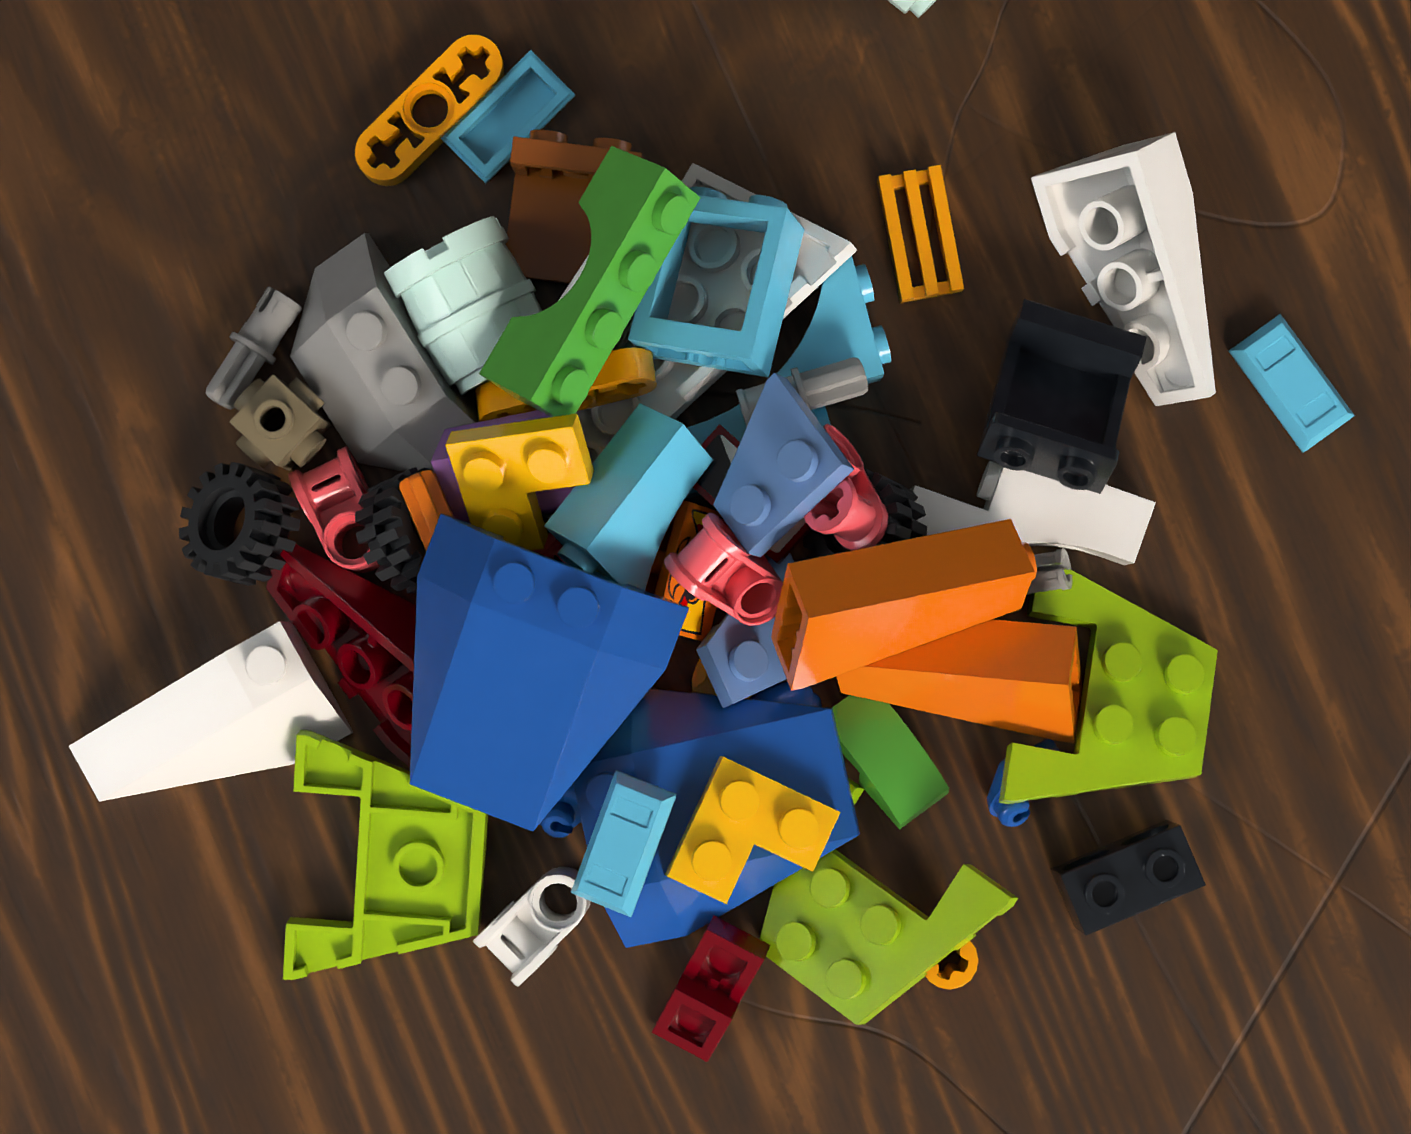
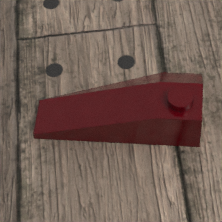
M297 544L293 552L283 550L280 555L287 563L281 570L272 568V578L268 580L266 589L312 649H325L344 676L337 682L349 699L357 694L361 696L381 723L373 731L385 747L410 768L416 605Z

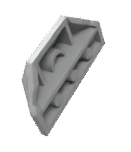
M364 233L315 268L290 357L310 389L325 402L322 408L357 463L402 472L417 467V470L425 467L435 472L431 459L444 430L479 422L477 403L470 392L460 395L455 384L448 385L426 348L422 347L402 297L395 298L384 275V272L390 268L389 264L369 233Z

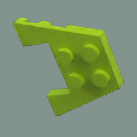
M1071 569L1064 570L1065 575H1072L1071 589H1057L1030 594L1027 616L1087 627L1091 630L1074 752L1071 754L1018 743L1009 744L1006 751L999 803L1014 804L1027 800L1048 797L1056 798L1077 795L1083 792L1189 779L1201 775L1218 650Z
M300 730L296 735L293 792L358 796L361 799L354 921L290 917L286 923L283 979L295 980L307 977L311 972L336 966L338 969L361 964L362 960L394 952L402 954L477 936L481 929L488 814L410 785V771L311 730Z
M848 777L855 805L864 788ZM835 849L819 858L813 872L802 868L773 886L760 940L770 945L766 955L767 958L854 1024L861 1025L866 1024L924 978L928 970L952 951L959 950L976 936L975 933L996 916H1002L1012 908L1018 897L973 865L963 864L932 914L928 917Z

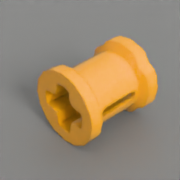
M969 941L959 950H955L961 956L958 965L947 963L944 970L939 971L937 963L926 972L928 981L939 988L949 990L960 988L971 981L978 966V955L972 942Z

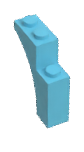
M851 256L821 284L818 304L811 324L797 349L777 374L788 377L792 376V368L797 367L799 373L854 357L858 358L862 363L868 384L882 379L884 375L882 364L891 362V354L882 325L871 327L865 303L874 301V292L865 264L855 266ZM737 405L725 413L708 421L687 427V429L701 445L719 424L741 442L746 425L740 405ZM825 406L811 410L822 426L830 424ZM692 488L686 496V498L694 497L700 494L694 488Z
M639 403L593 462L594 473L590 484L575 486L544 525L562 545V548L557 553L558 556L566 564L623 586L630 584L645 590L654 559L672 519L683 500L713 459L683 423Z

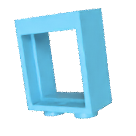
M698 186L690 187L701 198L657 272L654 281L635 310L628 340L637 348L651 351L654 359L769 377L805 229L787 208V204L779 199L764 195H752L749 197V202L729 200L726 195L714 189ZM691 223L765 233L741 331L667 320Z

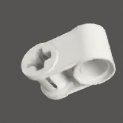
M563 866L553 868L545 873L516 902L512 901L473 940L479 948L487 946L513 973L511 981L517 987L556 950L557 944L578 925L590 906L591 901L576 895V910L562 915L550 910L545 903V888L549 885L560 883L572 889L578 871L574 868Z

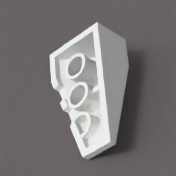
M1172 132L1122 145L1031 177L1048 236L1060 256L1068 253L1087 284L1081 289L1091 305L1099 303L1114 327L1147 337L1143 356L1134 373L1154 405L1161 406L1208 398L1214 395L1216 390L1194 198L1176 133Z
M279 621L69 745V748L97 799L104 801L295 764L296 735L300 730H311L335 741H339L352 734L353 730L292 622Z

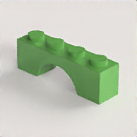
M611 146L578 202L587 215L591 228L590 252L580 277L568 293L551 307L536 314L512 317L479 375L517 400L550 417L576 414L701 197L665 167Z

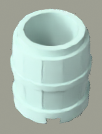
M494 216L474 222L442 237L443 242L426 251L422 248L384 272L395 298L402 297L422 347L426 348L448 385L455 384L460 395L475 390L478 386L489 382L479 373L510 319L542 311L534 295L535 287L530 279H526L514 256L505 245L509 237L504 228L501 227L498 219Z

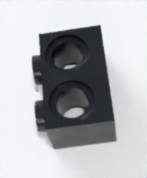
M1169 820L1162 821L1050 868L1074 927L1084 935L1094 933L1206 886L1181 825Z

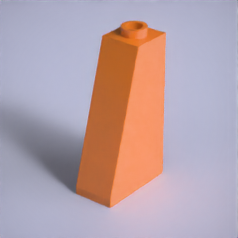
M1007 519L788 563L771 639L791 691L811 686L1022 609L1031 581L1036 577L1035 556L1030 545L1027 542H1021L1012 520Z
M992 619L836 676L840 691L843 694L1060 742L1075 743L1082 691L1076 626Z

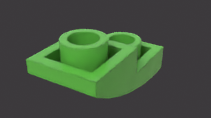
M849 695L832 707L843 755L860 773L859 784L899 830L949 793V787L916 737L889 703Z

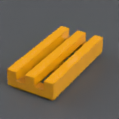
M941 165L931 166L927 170L916 171V169L904 171L900 175L891 176V174L878 176L877 183L900 303L962 292L964 285ZM929 184L947 281L937 282L919 189L920 185ZM904 188L906 190L923 285L912 287L894 193V190Z

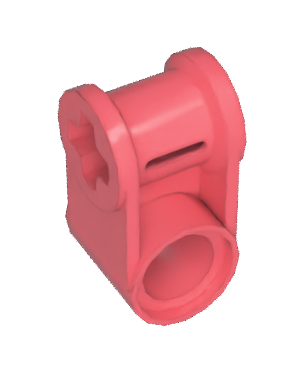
M825 424L823 426L853 466L854 470L804 516L805 522L811 529L825 535L834 534L836 540L848 550L852 551L876 546L883 538L888 527L886 506L882 503L864 470V463L855 447L838 429L830 424Z
M345 446L337 450V458L308 472L302 473L297 469L289 473L288 477L300 506L313 524L325 553L330 560L351 572L366 573L378 568L380 565L377 561L368 565L364 556L357 559H348L342 549V541L346 532L353 527L364 526L355 522V514L363 509L358 504L361 496L369 493L367 482L349 448Z
M708 513L702 519L704 528L679 554L670 552L664 559L667 570L689 593L702 601H709L741 623L749 626L760 625L776 616L783 581L764 555L760 558L746 552L729 526L719 516Z

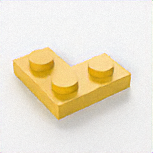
M578 413L451 431L445 444L470 523L504 536L503 540L529 550L544 549L548 537L535 492L590 484L594 473Z
M720 756L665 875L727 904L754 845L813 872L841 812L726 757Z

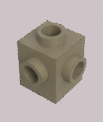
M272 375L266 382L259 378L251 383L234 403V407L239 412L229 422L243 434L237 440L236 445L263 469L271 461L276 466L288 471L295 464L302 467L320 451L326 442V438L322 435L332 424L318 412L325 402L297 377L289 385L275 375ZM280 408L285 414V424L280 430L270 432L266 429L265 423Z

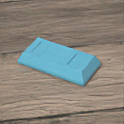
M530 50L441 139L486 184L510 161L513 136L529 138L531 130H541L575 97V93Z
M1281 314L1229 350L1231 356L1302 453L1355 416Z
M616 770L571 893L632 917L677 794Z

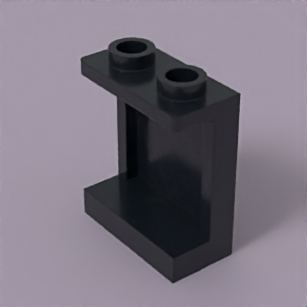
M1024 299L1008 334L977 456L996 461L1000 466L1010 470H1024L1059 481L1070 489L1089 490L1101 494L1117 465L1119 450L1115 447L1130 381L1143 356L1147 337Z

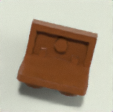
M531 130L529 138L513 136L510 163L514 170L515 178L507 231L509 240L506 246L514 256L526 279L570 284L589 255L591 246L590 223L578 202L611 146L643 158L641 152L631 151V143L613 138H595L593 146L570 144L566 134L550 130Z

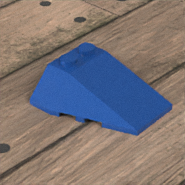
M441 513L417 575L410 785L534 831L666 670L689 607L630 584L620 585L503 540L504 536Z
M650 688L573 782L587 846L616 770L677 794L632 917L604 907L625 948L687 936L710 923L713 915L716 917L722 916L803 868L754 845L727 904L665 875L720 756L726 757L841 812L820 858L860 835L832 708L759 699H743L722 708L718 697L713 694Z

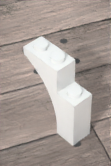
M989 461L977 492V497L986 500L983 509L916 485L910 489L918 496L915 502L924 507L926 516L916 521L927 526V535L1011 519L1021 542H1027L1030 546H1054L1078 550L1122 565L1135 563L1156 503L1105 485L1101 494L1089 490L1070 489L1059 481L1024 470H1010L992 461Z

